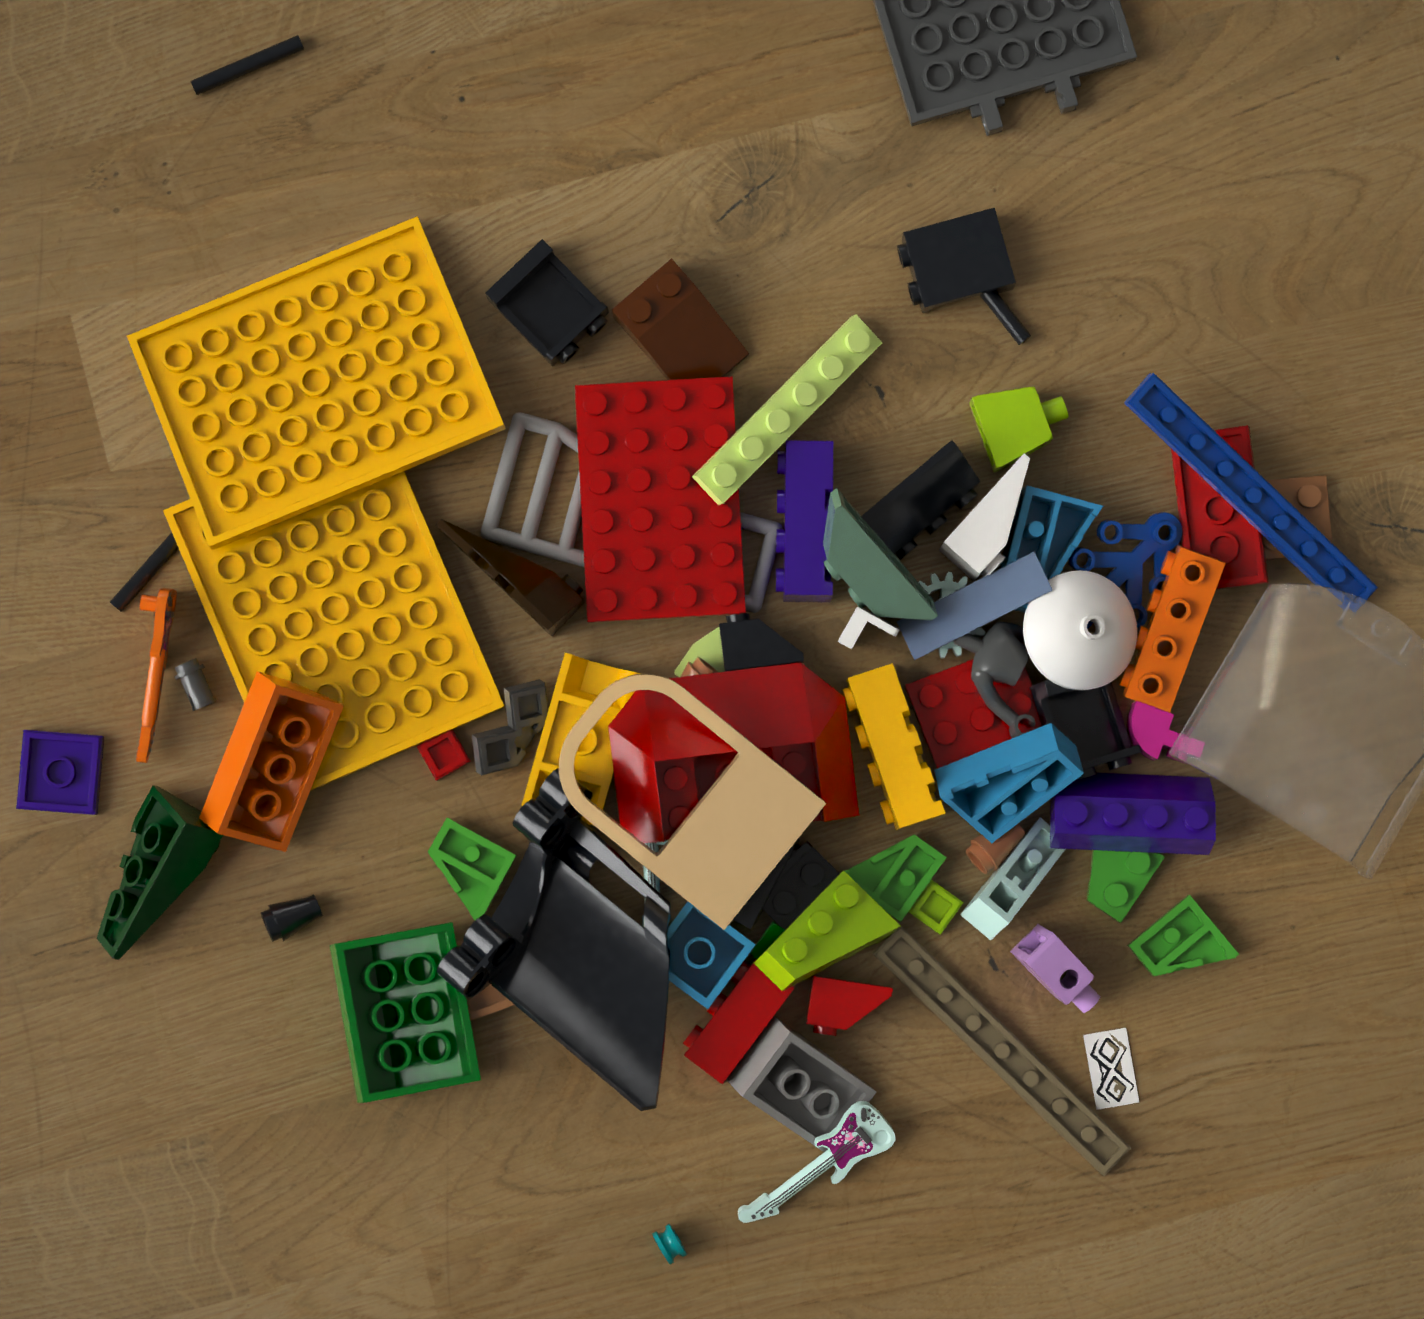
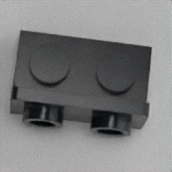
M808 841L802 846L798 844L777 880L763 910L785 930L840 873Z

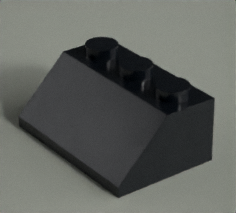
M951 440L861 517L899 560H902L918 546L914 539L926 530L931 535L948 521L944 516L948 510L954 505L961 510L978 495L974 488L978 486L980 480L958 446Z

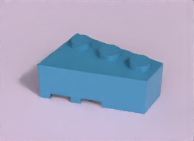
M1025 486L1020 493L1003 554L1005 559L1002 561L1000 569L1035 552L1048 580L1059 575L1103 506L1032 486ZM1028 603L1015 609V611L1025 613Z
M1052 723L934 770L940 798L991 843L1084 774L1076 745Z

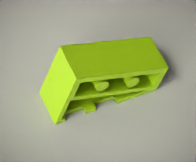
M843 870L763 952L754 964L781 991H784L835 963L887 939L901 926Z

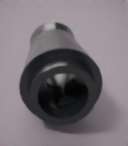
M314 894L306 898L268 905V910L260 912L272 942L281 938L284 942L309 923L323 916Z

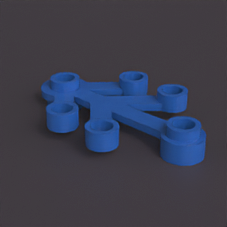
M1155 513L1147 519L1145 524H1120L1113 520H1104L1098 525L1097 536L1104 543L1116 544L1121 539L1142 540L1131 552L1091 551L1079 547L1069 557V564L1076 571H1090L1092 568H1114L1106 578L1118 587L1126 581L1125 595L1132 608H1137L1139 611V618L1136 621L1137 628L1143 626L1148 617L1146 609L1142 606L1143 563L1154 554V578L1151 579L1148 586L1149 593L1152 594L1158 583L1165 580L1166 575L1161 574L1160 571L1167 552L1176 547L1182 537L1181 523L1170 513ZM1109 525H1113L1116 530L1114 537L1111 539H1107L1104 534L1106 527ZM1166 525L1169 528V535L1165 539H1160L1158 531L1160 527ZM1081 553H1085L1088 557V561L1083 567H1079L1076 562L1078 555ZM1092 621L1088 622L1087 629L1093 624Z

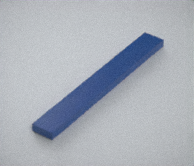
M1149 373L1126 399L1124 404L1347 616L1353 617L1378 588L1157 375Z

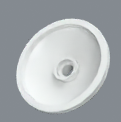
M1081 570L1056 575L1048 580L1052 591L1036 598L1027 605L1023 621V636L1027 652L1040 673L1061 687L1071 690H1090L1105 686L1115 680L1126 669L1134 654L1137 642V622L1133 608L1122 590L1102 575ZM1089 621H1092L1096 627L1094 634L1089 633L1087 629Z

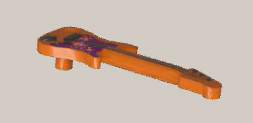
M161 588L158 596L142 594L140 599V610L155 612L150 663L142 712V727L136 761L141 763H147L150 752H152L151 746L154 743L153 736H155L164 670L166 669L170 631L177 598L176 590Z

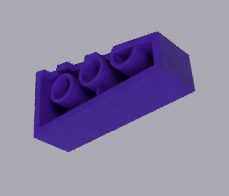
M786 440L785 451L777 452V474H785V490H777V513L784 514V529L776 530V553H784V568H776V592H783V602H831L833 582H831V574L824 565V561L827 558L823 540L830 493L833 491V441Z

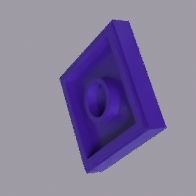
M23 730L16 809L98 815L104 736Z

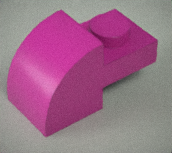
M1140 701L1132 703L1127 719L1128 734L1132 744L1141 747V754L1144 757L1155 761L1159 758L1162 748L1167 749V757L1185 764L1189 763L1190 758L1194 760L1201 759L1206 743L1169 730L1174 714Z

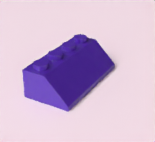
M1097 773L1096 775L1073 781L1050 799V848L1209 855L1216 841V802L1210 777Z

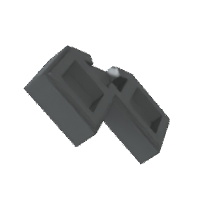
M539 679L503 688L508 726L472 734L476 772L481 776L513 768L520 764L526 755V748L537 732L541 733L548 713L545 682Z

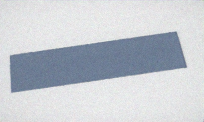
M1032 552L934 602L938 616L933 620L903 618L897 621V624L914 660L1052 591V587L1035 552Z

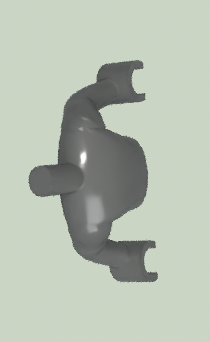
M997 622L982 639L967 633L955 639L954 644L975 654L971 679L984 703L1010 727V736L1014 738L1024 734L1019 730L1018 724L1021 723L1027 727H1034L1036 724L1035 719L1027 714L1019 716L1000 697L993 682L1014 686L1027 663L1029 654L1026 646L1023 644L1025 643L1023 626L1009 622Z

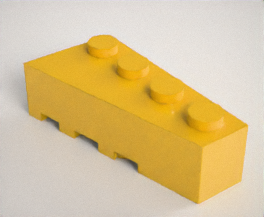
M893 663L847 678L848 687L842 689V693L845 697L848 711L856 710L861 725L855 726L854 729L861 749L869 748L873 763L867 764L873 786L881 785L886 800L879 802L886 824L894 823L895 829L899 830L945 814L942 801H936L934 792H936L935 781L930 767H928L926 761L923 762L921 756L923 754L922 745L914 724L910 723V711Z

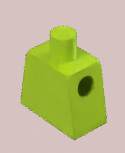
M1035 387L977 395L972 397L969 402L994 473L1015 463L1024 453L1028 456L1049 444L1053 439L1049 425L1069 418L1062 396L1041 403Z

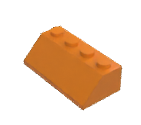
M257 671L199 819L217 834L286 852L344 705L291 681Z

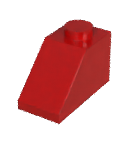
M813 975L806 1024L814 1025L813 1033L837 1036V1029L847 1030L892 996L893 988Z

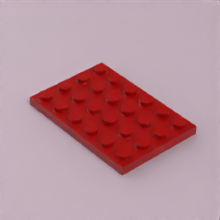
M733 376L575 385L587 622L746 613L739 488L724 504L718 505L692 478L736 433Z

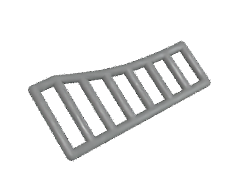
M522 412L515 413L510 423L480 535L489 542L584 567V551L574 548L582 520L579 472L559 544L536 538L561 445L564 443L578 453L577 434L559 422ZM525 430L547 435L548 437L520 534L498 528L523 435ZM740 512L741 531L745 529L765 535L749 595H745L746 611L756 613L762 608L776 556V530L782 529V525L776 521Z

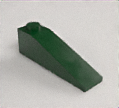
M155 785L151 787L134 819L131 832L137 833L130 856L123 854L119 866L124 868L120 888L110 894L97 935V940L109 955L117 960L133 946L206 868L223 835L217 834L199 819L202 811Z

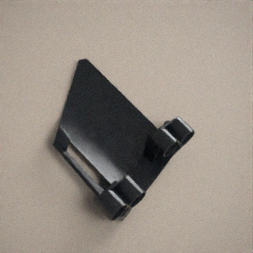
M557 768L541 785L539 796L526 802L513 820V826L530 843L502 901L492 918L485 914L472 923L464 935L462 945L454 947L444 956L437 968V973L467 999L473 998L491 984L640 1111L655 1109L659 1095L667 1021L670 950L668 948L667 934L669 920L671 919L670 902L581 819L582 815L571 805L563 791L559 777V768ZM577 780L582 792L591 800L592 792ZM595 861H601L646 898L644 928L590 884L589 874Z

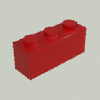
M746 961L742 963L731 978L736 983V986L728 996H725L723 993L718 995L707 1010L712 1015V1018L704 1028L696 1025L683 1042L688 1047L684 1056L721 1084L725 1082L794 990V987L791 986L781 991L754 962L751 965Z

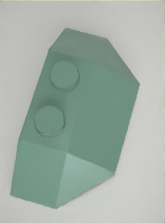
M838 488L830 493L823 540L827 558L824 561V565L836 581L842 578L850 587L848 592L854 602L860 608L867 606L876 617L933 620L938 614L931 595L860 516Z

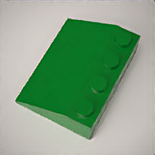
M453 922L330 945L357 1103H367L481 1080L467 999L437 973L441 960L451 949L457 946Z

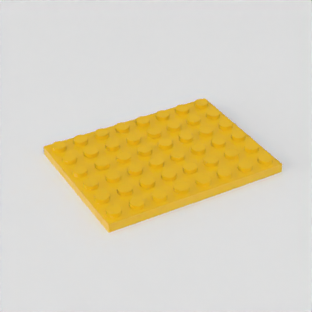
M418 216L127 335L211 550H215L506 429Z
M405 471L215 550H211L207 543L191 499L163 510L243 702L245 703L256 672L259 671L291 681L344 705L310 791L505 708Z

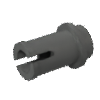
M197 658L175 667L178 675L174 676L175 680L180 679L193 711L216 702V698H214L202 672L205 666L204 664L199 665Z

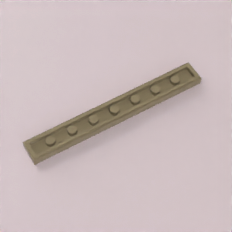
M902 926L891 934L873 953L1102 1176H1105L1131 1149L1110 1126Z

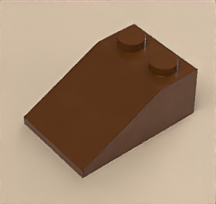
M672 258L612 309L613 318L667 380L724 377L749 355V352L712 305Z

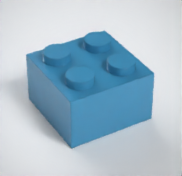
M687 901L668 927L667 942L670 950L669 981L709 1009L756 944L730 925L723 930Z

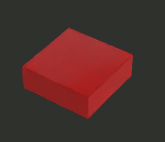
M454 730L445 732L416 746L436 781L471 762Z

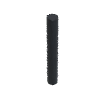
M296 35L191 80V84L196 95H199L302 51L304 47L299 36Z
M997 291L980 295L1018 345H1021L1031 337L1030 333Z
M172 532L110 601L120 612L128 606L178 549Z

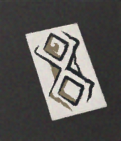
M1121 1028L1083 1035L1096 1110L1139 1103L1127 1029Z

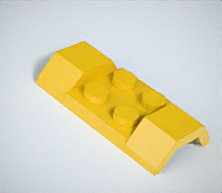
M564 653L522 806L529 800L539 796L540 787L545 779L554 770L559 768L560 752L567 734L597 696L613 682L623 677L640 673L614 668ZM635 691L618 698L607 709L583 739L575 755L574 772L576 780L592 792L591 801L602 810L604 809L614 774L608 725ZM582 816L581 819L586 824L594 826L591 822H589L586 818Z

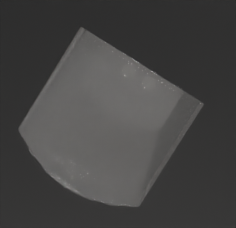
M1269 584L1169 751V755L1221 781L1345 859L1364 878L1372 879L1424 789V640L1389 612L1353 594L1313 584Z

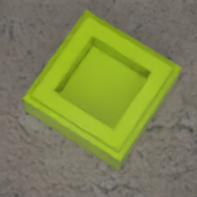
M930 880L908 912L941 935L964 902L933 880Z

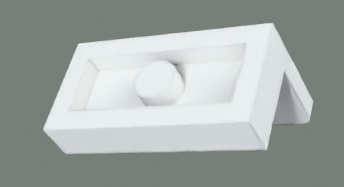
M857 606L838 642L852 649L867 621L895 637L899 632V628L880 617H876L872 612Z

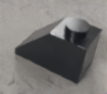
M750 613L726 616L727 623L719 624L725 671L804 663L803 653L760 619L750 620Z

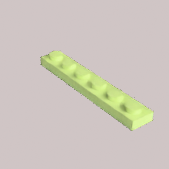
M857 314L851 316L692 478L718 505L724 504L882 344L881 340Z

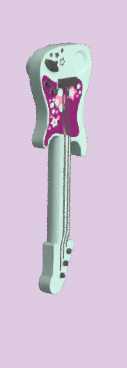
M866 1101L854 1103L844 1113L836 1128L830 1133L815 1138L814 1143L817 1148L823 1146L828 1150L769 1195L763 1193L749 1205L740 1206L737 1213L739 1220L743 1223H749L779 1214V1207L833 1165L836 1169L831 1176V1181L833 1184L839 1183L845 1178L854 1164L863 1158L877 1155L892 1147L896 1141L894 1130L879 1110Z

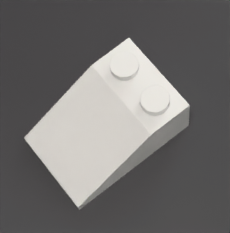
M1025 453L950 534L939 549L941 553L973 581L980 575L985 577L993 573L1005 559L1001 551L1008 541L1030 458Z

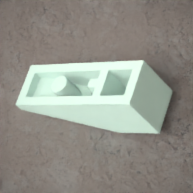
M1040 817L1033 824L998 870L994 871L960 914L989 940H992L1011 922L1065 851V849L1050 848V825Z

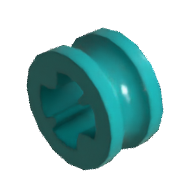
M669 1223L665 1226L666 1229L663 1233L656 1231L652 1235L667 1262L671 1265L674 1263V1258L677 1255L684 1257L687 1255V1252Z

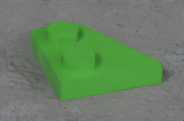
M448 817L445 819L428 850V854L437 867L440 868L448 883L460 897L474 920L486 914L517 857L514 853Z
M914 834L845 872L889 915L901 922L947 857Z
M1093 850L1091 876L1088 883L1086 901L1121 923L1165 857L1160 853Z
M1191 895L1183 898L1127 945L1152 976L1233 959L1239 955Z

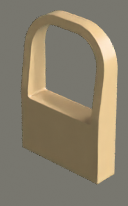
M655 674L630 675L606 687L569 731L563 742L559 757L560 782L567 799L575 810L723 930L726 929L826 805L824 800L685 688L669 678ZM638 690H653L669 696L738 752L658 852L650 849L589 800L580 789L574 772L575 755L586 735L618 698Z

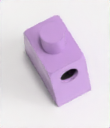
M1037 924L1010 951L1056 999L1065 1005L1072 1001L1085 1013L1099 1001L1100 996L1089 985L1094 979V975L1053 932ZM1066 971L1065 977L1060 980L1061 975Z

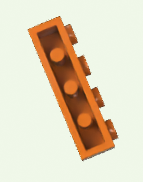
M1177 545L1175 553L1167 552L1160 571L1161 574L1166 575L1161 590L1154 588L1146 610L1152 612L1148 626H1140L1137 632L1135 649H1138V653L1134 663H1129L1122 672L1119 685L1125 687L1123 690L1125 697L1170 713L1226 564L1225 562Z

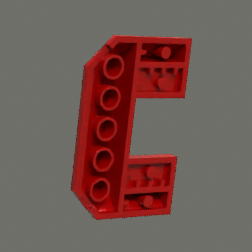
M799 662L669 678L685 688L759 749L771 747L772 759L825 801L826 805L812 822H827L859 816L845 697L804 664ZM635 691L608 725L620 825L643 843L665 842L664 840H668L698 803L693 757L737 752L675 700L657 691Z

